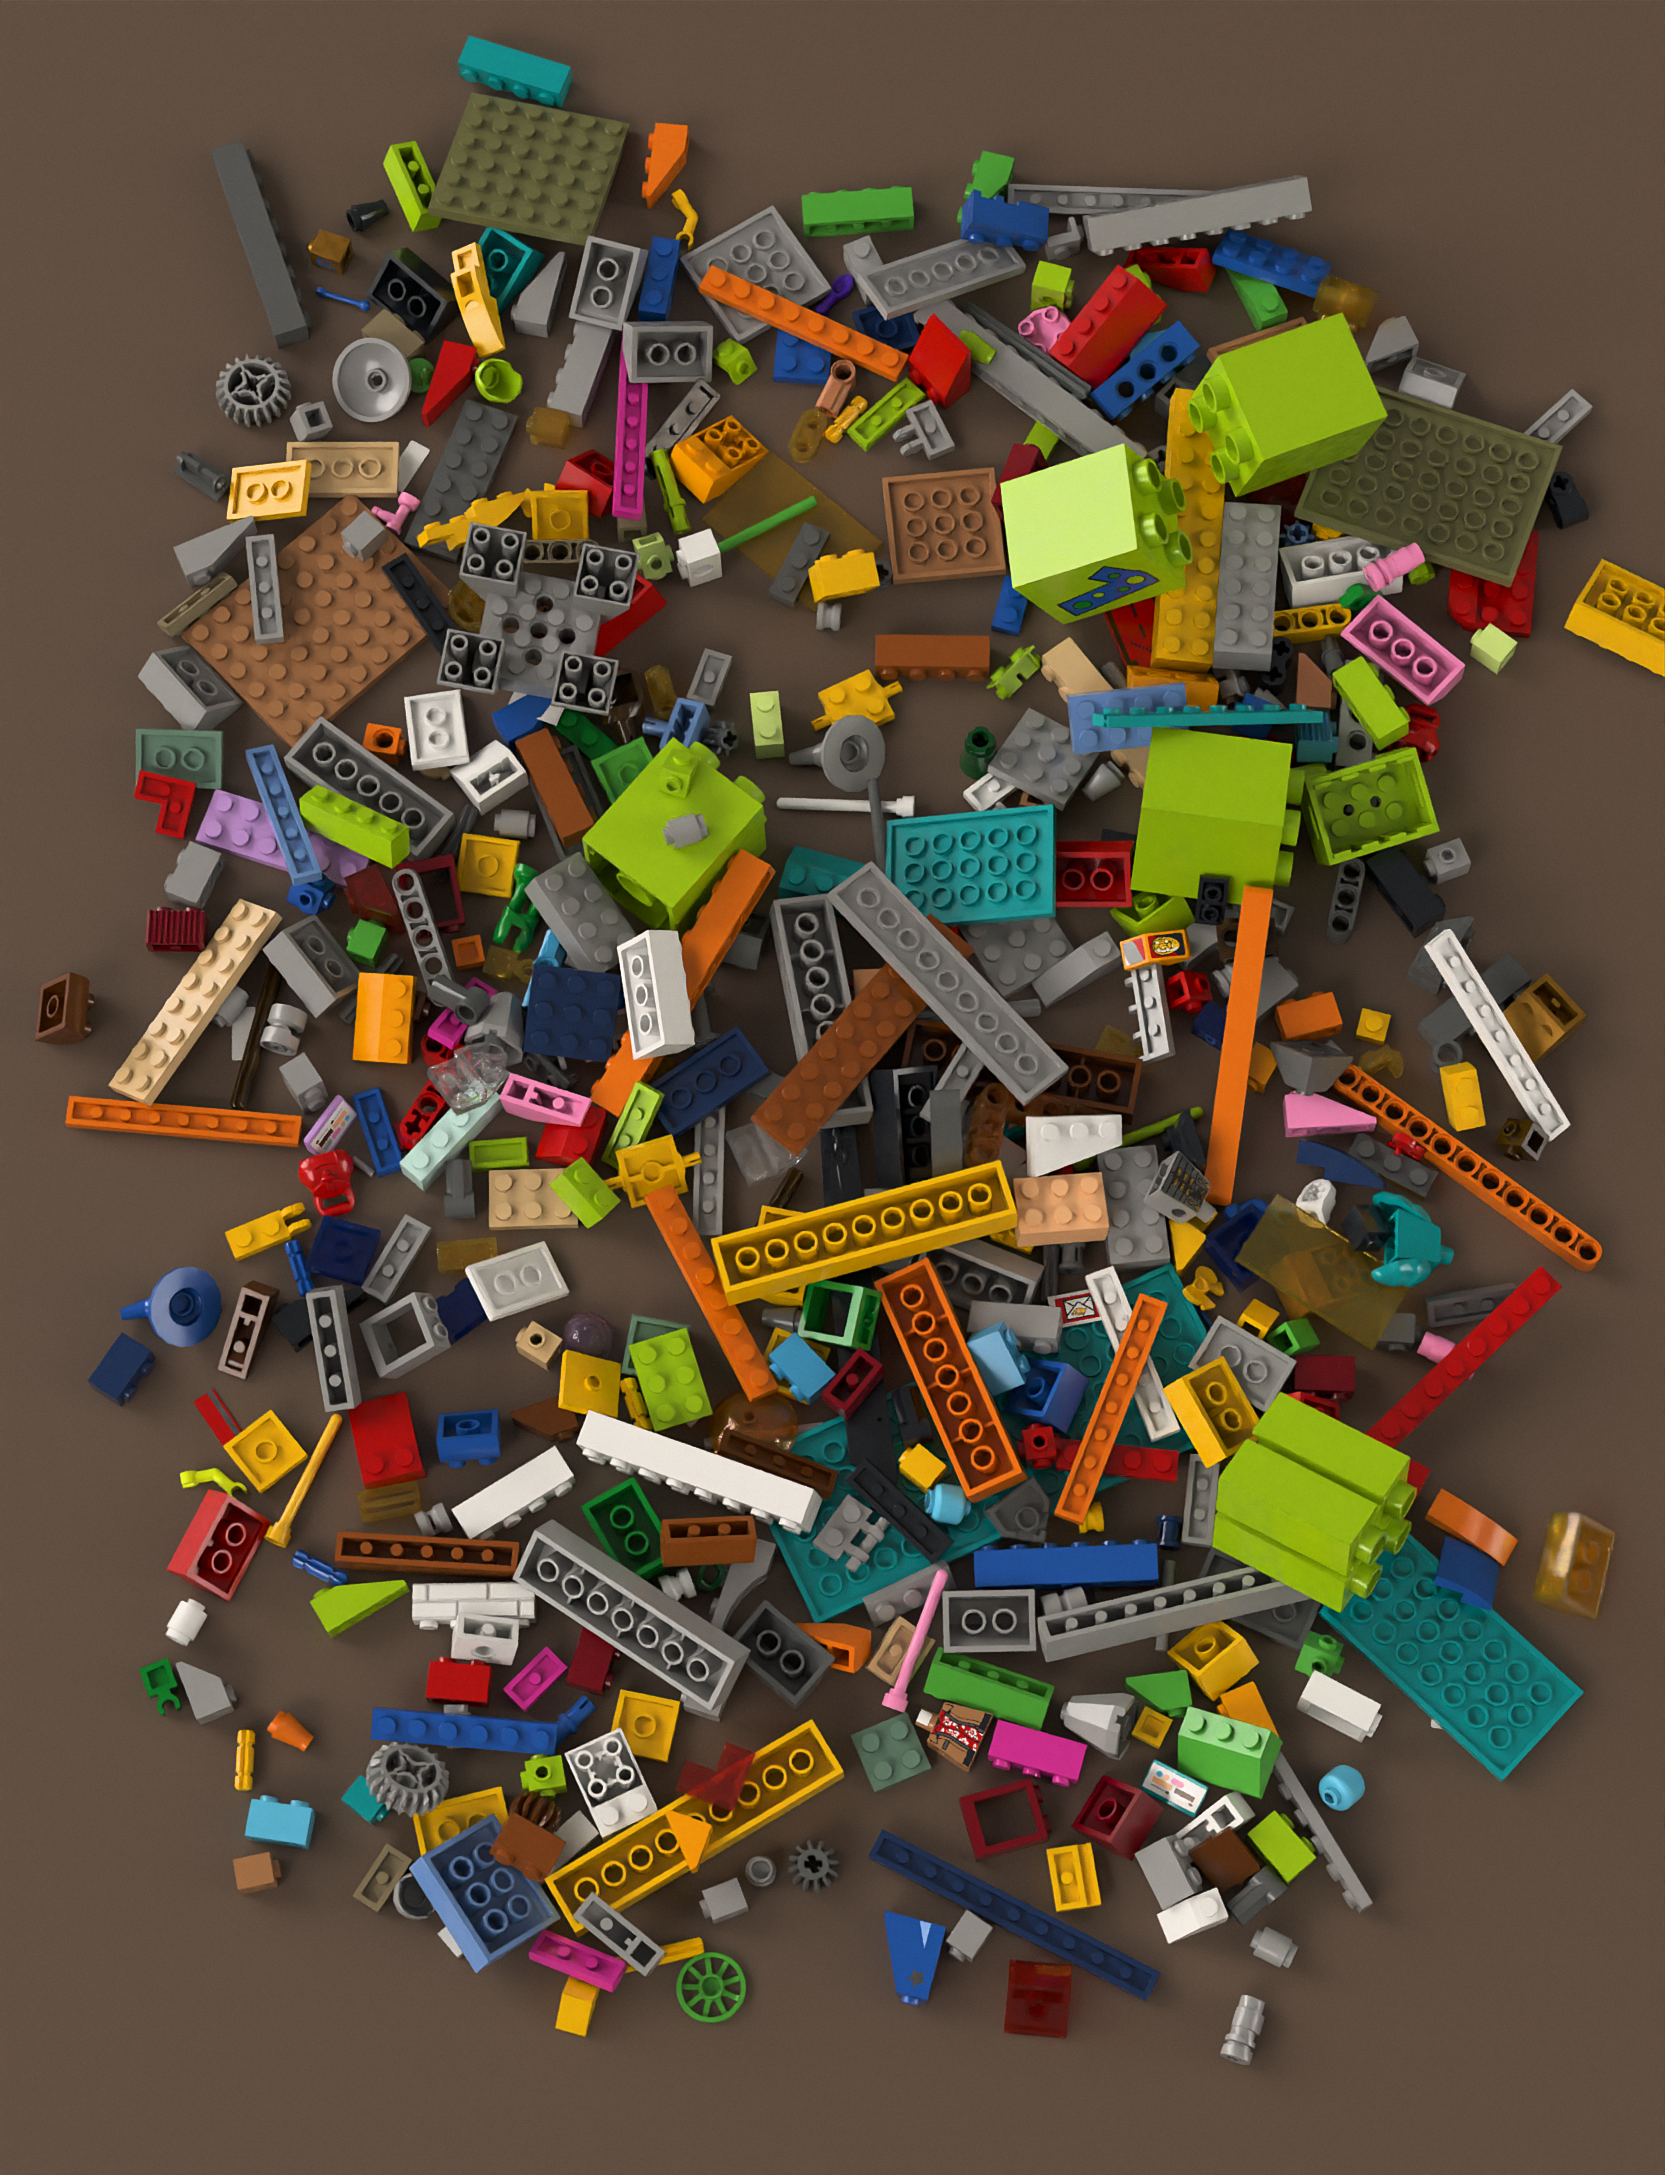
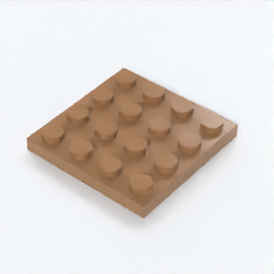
M994 467L882 478L893 585L1006 574L1000 518L991 503L996 489Z

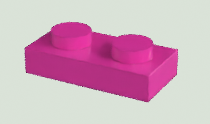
M546 1646L503 1688V1691L525 1713L569 1669Z

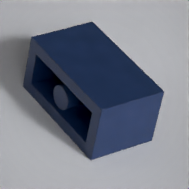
M121 1332L87 1381L92 1389L122 1407L125 1401L129 1402L135 1396L138 1390L137 1384L143 1376L147 1377L155 1366L154 1360L156 1358L150 1349Z

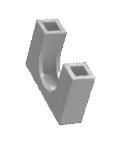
M1226 905L1224 919L1238 918L1240 920L1237 910L1231 905ZM1192 923L1185 929L1188 933L1192 958L1178 963L1183 970H1191L1211 953L1219 951L1216 925ZM1228 934L1224 938V942L1228 946H1236L1237 934ZM1278 957L1264 959L1255 1027L1273 1014L1276 1006H1279L1281 1002L1291 999L1297 994L1299 984L1296 975L1288 968L1285 970L1278 962ZM1228 1005L1226 1006L1225 1017L1227 1015Z

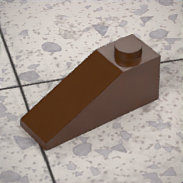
M255 1280L242 1287L217 1370L242 1379L247 1378L273 1316L280 1293L279 1289Z

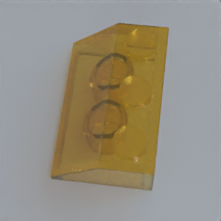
M1552 1512L1532 1599L1552 1610L1598 1620L1617 1533L1581 1513Z

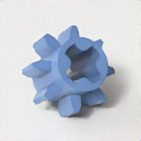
M1296 520L1295 524L1291 526L1284 525V534L1279 535V543L1285 544L1284 547L1314 542L1315 536L1308 535L1310 525L1304 526Z

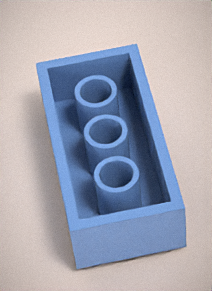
M1173 682L1066 695L1072 752L1076 755L1150 746L1153 727L1107 728L1092 725V713H1103V708L1107 707L1120 708V713L1130 712V707H1147V712H1156L1157 706H1172L1174 711H1183V706H1187L1185 684ZM1168 726L1169 728L1189 730V726Z

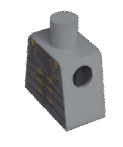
M1177 1151L1161 1162L1143 1200L1146 1205L1178 1224H1184L1194 1216H1197L1206 1223L1213 1217L1216 1211L1212 1205L1205 1201L1211 1188L1210 1182L1180 1151Z

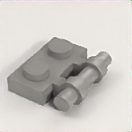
M848 1494L815 1538L813 1545L836 1562L846 1553L851 1558L845 1567L855 1573L861 1564L864 1565L869 1559L868 1554L874 1545L883 1540L885 1537L884 1532L890 1523L883 1517H880L875 1525L868 1523L867 1521L872 1516L873 1511ZM862 1531L867 1535L859 1547L852 1545L853 1540Z

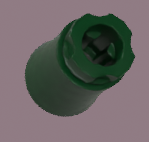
M983 726L975 727L973 731L968 732L965 738L964 749L960 755L959 762L964 774L972 779L980 780L989 773L987 772L988 766L997 754L995 737L989 732L988 728Z

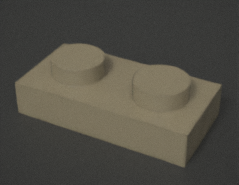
M387 1843L352 1896L380 1914L394 1893V1887L397 1882L405 1876L414 1861Z

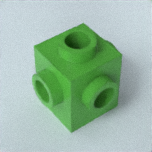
M1309 1631L1294 1669L1307 1674L1310 1678L1314 1670L1331 1678L1333 1673L1339 1675L1345 1657L1340 1656L1344 1644L1337 1642L1331 1636Z

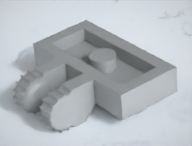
M932 400L907 409L906 416L910 425L897 430L892 435L895 442H901L916 434L918 439L904 444L900 448L904 457L915 454L923 448L929 461L955 450V444Z

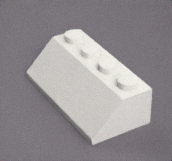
M1354 536L1278 548L1284 592L1290 608L1297 609L1340 603L1339 598L1347 593L1346 590L1350 586L1357 583L1369 585L1363 573L1364 566L1371 562L1375 564V560L1379 558L1384 559L1397 550ZM1403 575L1393 579L1392 584H1385V587L1381 589L1382 594L1388 595L1402 592Z
M647 930L618 946L633 1059L643 1060L679 1053L695 1045V1032L691 1022L690 1001L687 995L686 973L683 968L682 945L679 941L678 931Z

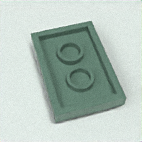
M137 728L136 784L139 771L143 770L197 783V788L222 789L223 731Z

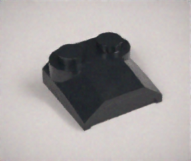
M1188 1108L1182 1111L1175 1125L1164 1127V1134L1160 1135V1139L1165 1152L1169 1151L1170 1155H1173L1180 1151L1204 1176L1207 1161L1190 1109Z

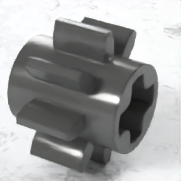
M714 720V726L706 727L703 742L710 746L709 749L714 754L729 756V750L738 748L737 744L740 733L733 729L734 723Z

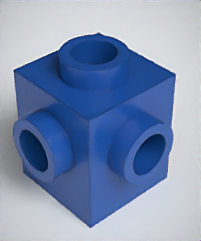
M323 873L322 880L294 886L292 882L286 901L300 908L305 914H316L317 916L325 909L329 910L332 907L336 895L333 893L337 883L328 879Z

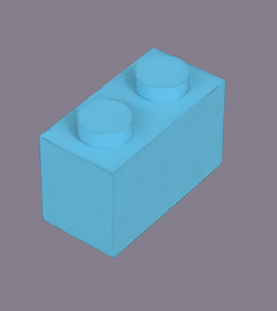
M261 1795L260 1800L251 1799L244 1835L248 1840L309 1850L316 1816L313 1808H309V1803L291 1800L290 1805L278 1803L279 1798Z

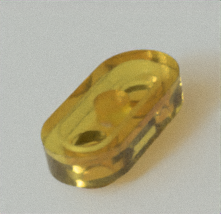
M809 409L800 416L789 442V453L795 461L806 463L816 456L827 430V417L822 411ZM811 424L818 425L816 429L809 428ZM800 448L808 449V451L804 453H801L798 450Z

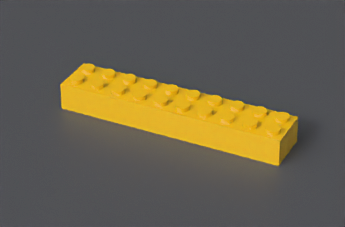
M1176 388L1170 399L1164 476L1168 480L1176 478L1183 489L1186 508L1184 511L1177 513L1179 530L1185 532L1190 541L1193 560L1190 564L1184 565L1186 587L1155 597L1150 668L1207 674L1213 664L1225 483H1219L1212 471L1210 453L1215 449L1207 430L1201 433L1196 431L1188 414V401L1193 399L1192 394L1195 390Z
M998 1160L712 1238L711 1243L728 1306L1012 1229L1018 1227L1017 1211L1001 1161Z
M811 1719L544 1880L577 1938L589 1932V1930L572 1916L592 1892L620 1913L690 1871L668 1823L665 1812L672 1810L712 1825L713 1832L702 1858V1864L844 1778V1771Z

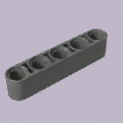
M960 1089L931 1090L932 1178L962 1170Z

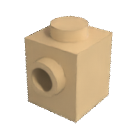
M534 1321L531 1322L529 1327L524 1326L515 1340L518 1342L516 1344L518 1353L549 1371L565 1347L562 1338Z

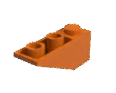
M655 123L654 133H649L648 149L652 150L651 157H646L645 174H649L648 181H643L642 198L647 200V209L654 207L686 164L689 145L688 125Z

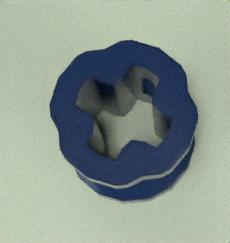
M1172 1515L1157 1516L1156 1522L1159 1523L1158 1538L1155 1541L1157 1549L1180 1550L1179 1530L1180 1525L1183 1524V1518Z

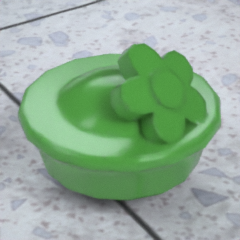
M414 358L408 361L412 377L411 391L422 393L429 390L435 371L434 366L423 358Z

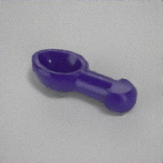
M845 274L835 279L831 285L832 291L821 304L817 305L815 312L825 317L828 316L832 307L852 292L854 286L853 276Z

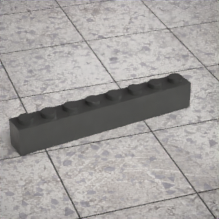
M242 140L212 149L213 161L278 349L310 339L308 328L312 327L311 320L307 311H301L300 304L304 303L299 287L293 288L291 281L296 280L291 264L285 265L283 258L288 257L283 241L277 242L275 235L280 233L275 218L269 219L267 212L272 210L267 195L261 196L259 189L264 187L259 172L253 173L251 166L256 165L251 149L245 150Z

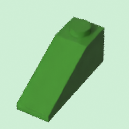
M1225 268L1257 332L1286 322L1288 311L1272 283Z

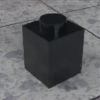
M1354 1205L1341 1224L1354 1251L1379 1252L1392 1234L1390 1226L1378 1205Z

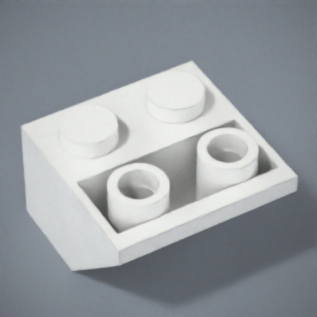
M494 740L470 756V763L459 764L449 770L451 776L472 804L477 807L481 816L529 785L525 769L513 753L497 740Z

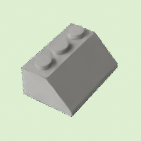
M705 321L623 322V354L631 383L696 382L699 378L705 382L712 381L713 326Z
M190 644L152 652L138 675L139 679L146 685V688L156 696L164 708L180 723L182 729L212 730L243 704L240 698Z
M316 914L282 930L262 949L270 962L278 969L288 985L295 991L315 1018L332 1010L358 991L359 973L361 972Z
M1034 1589L942 1591L944 1653L1036 1651Z

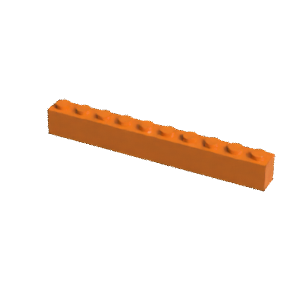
M740 849L738 854H734L727 864L728 871L723 879L717 880L712 888L711 893L713 895L708 904L701 906L696 916L697 922L692 929L686 931L681 941V944H683L681 955L683 968L686 973L690 1013L776 873L770 864L743 849ZM629 1029L621 1039L622 1046L617 1054H613L607 1061L605 1066L607 1071L602 1079H598L590 1091L592 1102L617 1118H620L636 1081L648 1084L664 1056L634 1060Z

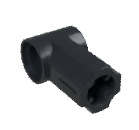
M904 1386L891 1392L899 1421L897 1425L903 1448L908 1449L909 1447L917 1446L918 1443L923 1445L933 1442L928 1417L924 1416L916 1386Z

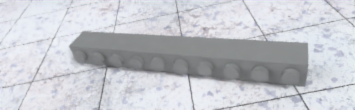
M950 299L921 308L914 314V323L920 333H922L929 317L934 313L957 337H959L963 329L969 332L972 330L991 345L992 348L996 349L997 352L990 365L971 359V372L1035 421L1038 420L1082 457L1124 443L1144 460L1148 459L1147 450L1142 444L1127 438L1121 428L1116 425H1110L1097 410H1090L1076 394H1069L1055 378H1048L1040 372L1039 367L1032 361L1027 362L1020 357L1014 347L1003 344L998 340L994 332L990 329H983L970 314H964L958 310Z
M1250 1566L1038 1617V1639L1047 1663L1312 1598Z

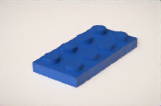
M1229 228L1214 252L1211 262L1315 299L1325 283L1332 266L1331 263L1325 262L1320 257H1311L1299 253L1294 248H1284L1273 244L1270 240L1258 239L1247 235L1241 230Z

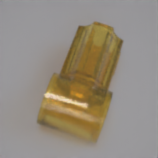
M658 665L650 667L648 671L644 672L655 717L656 719L669 722L677 696L668 666ZM665 706L673 707L671 710L668 711L661 710Z

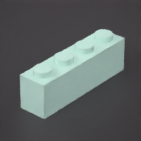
M479 1078L401 1160L399 1164L403 1174L425 1192L444 1172L446 1161L455 1160L469 1145L468 1141H473L504 1108L499 1099L500 1095Z

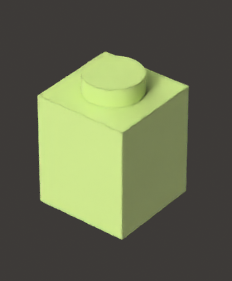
M1489 623L1484 630L1478 629L1471 638L1472 648L1470 656L1498 674L1513 656L1518 642Z

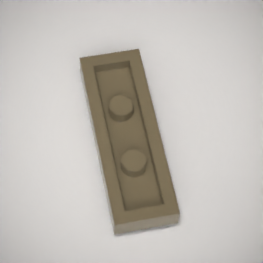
M222 571L157 622L162 632L171 637L182 634L188 629V624L196 618H201L208 614L211 606L218 601L227 599L238 584L232 576Z

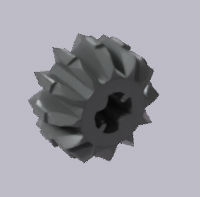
M809 1839L807 1840L808 1850L806 1851L800 1844L796 1845L795 1848L800 1857L794 1854L789 1855V1861L797 1865L788 1867L787 1871L788 1874H797L792 1880L794 1885L804 1880L803 1892H807L810 1884H814L815 1893H820L819 1883L822 1882L827 1888L832 1886L827 1876L838 1878L839 1873L831 1868L839 1866L840 1861L835 1858L829 1859L835 1853L833 1847L823 1852L825 1847L824 1841L821 1840L818 1843L817 1849L813 1848L812 1840ZM812 1859L816 1860L817 1864H822V1868L818 1867L817 1873H812L810 1868H805V1865H810L809 1861Z

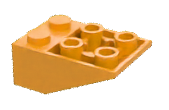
M731 415L675 444L669 461L674 476L705 504L728 490L765 458L770 451Z

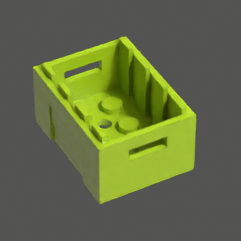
M1401 747L1375 755V759L1330 773L1314 774L1304 779L1300 806L1317 864L1331 866L1440 831L1416 747ZM1373 796H1377L1380 799V804L1377 807H1373L1370 804ZM1347 804L1353 808V812L1349 816L1343 813V808Z

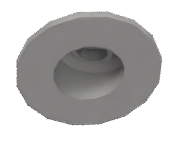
M847 715L833 723L826 732L823 742L790 753L789 763L790 765H817L823 767L825 776L833 786L844 792H860L868 788V779L880 776L885 763L886 746L882 732L872 720L862 715Z

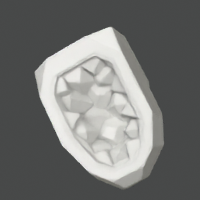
M1317 1179L1305 1186L1295 1205L1296 1215L1299 1223L1308 1229H1322L1330 1220V1213L1336 1203V1189L1329 1180Z

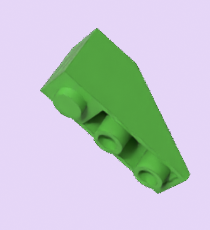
M983 150L980 160L974 161L971 175L975 177L972 184H967L964 199L967 200L974 189L981 191V197L994 200V196L999 195L1005 198L1008 193V184L1011 183L1014 174L1015 158ZM960 207L957 217V223L960 224L962 222V207Z

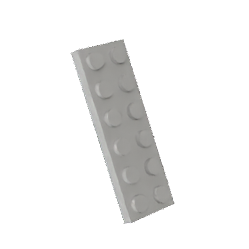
M959 239L861 272L858 275L857 282L886 321L1023 274L1026 264L1012 246L1002 248L996 246L995 243L989 242L971 244L968 240Z

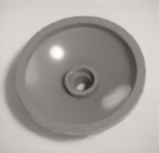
M363 338L348 345L339 355L334 366L332 382L336 399L345 412L360 421L381 422L393 417L405 405L410 394L412 377L408 361L398 347L384 339ZM379 376H381L383 379V382L380 386L377 383V378Z

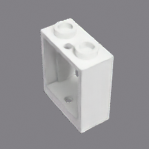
M1314 1670L1296 1706V1709L1361 1743L1366 1735L1370 1738L1372 1737L1382 1718V1715L1377 1713L1381 1704Z

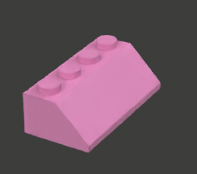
M1379 594L1341 632L1342 637L1427 706L1444 698L1462 679L1466 665Z

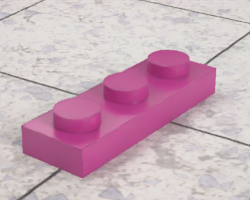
M474 976L465 986L466 989L479 987L486 991L490 998L498 993L496 989ZM447 1007L431 1025L427 1036L452 1050L466 1034L469 1025L460 1022L455 1017L454 1010Z
M545 1929L529 1951L530 1960L612 1993L627 1971V1962Z

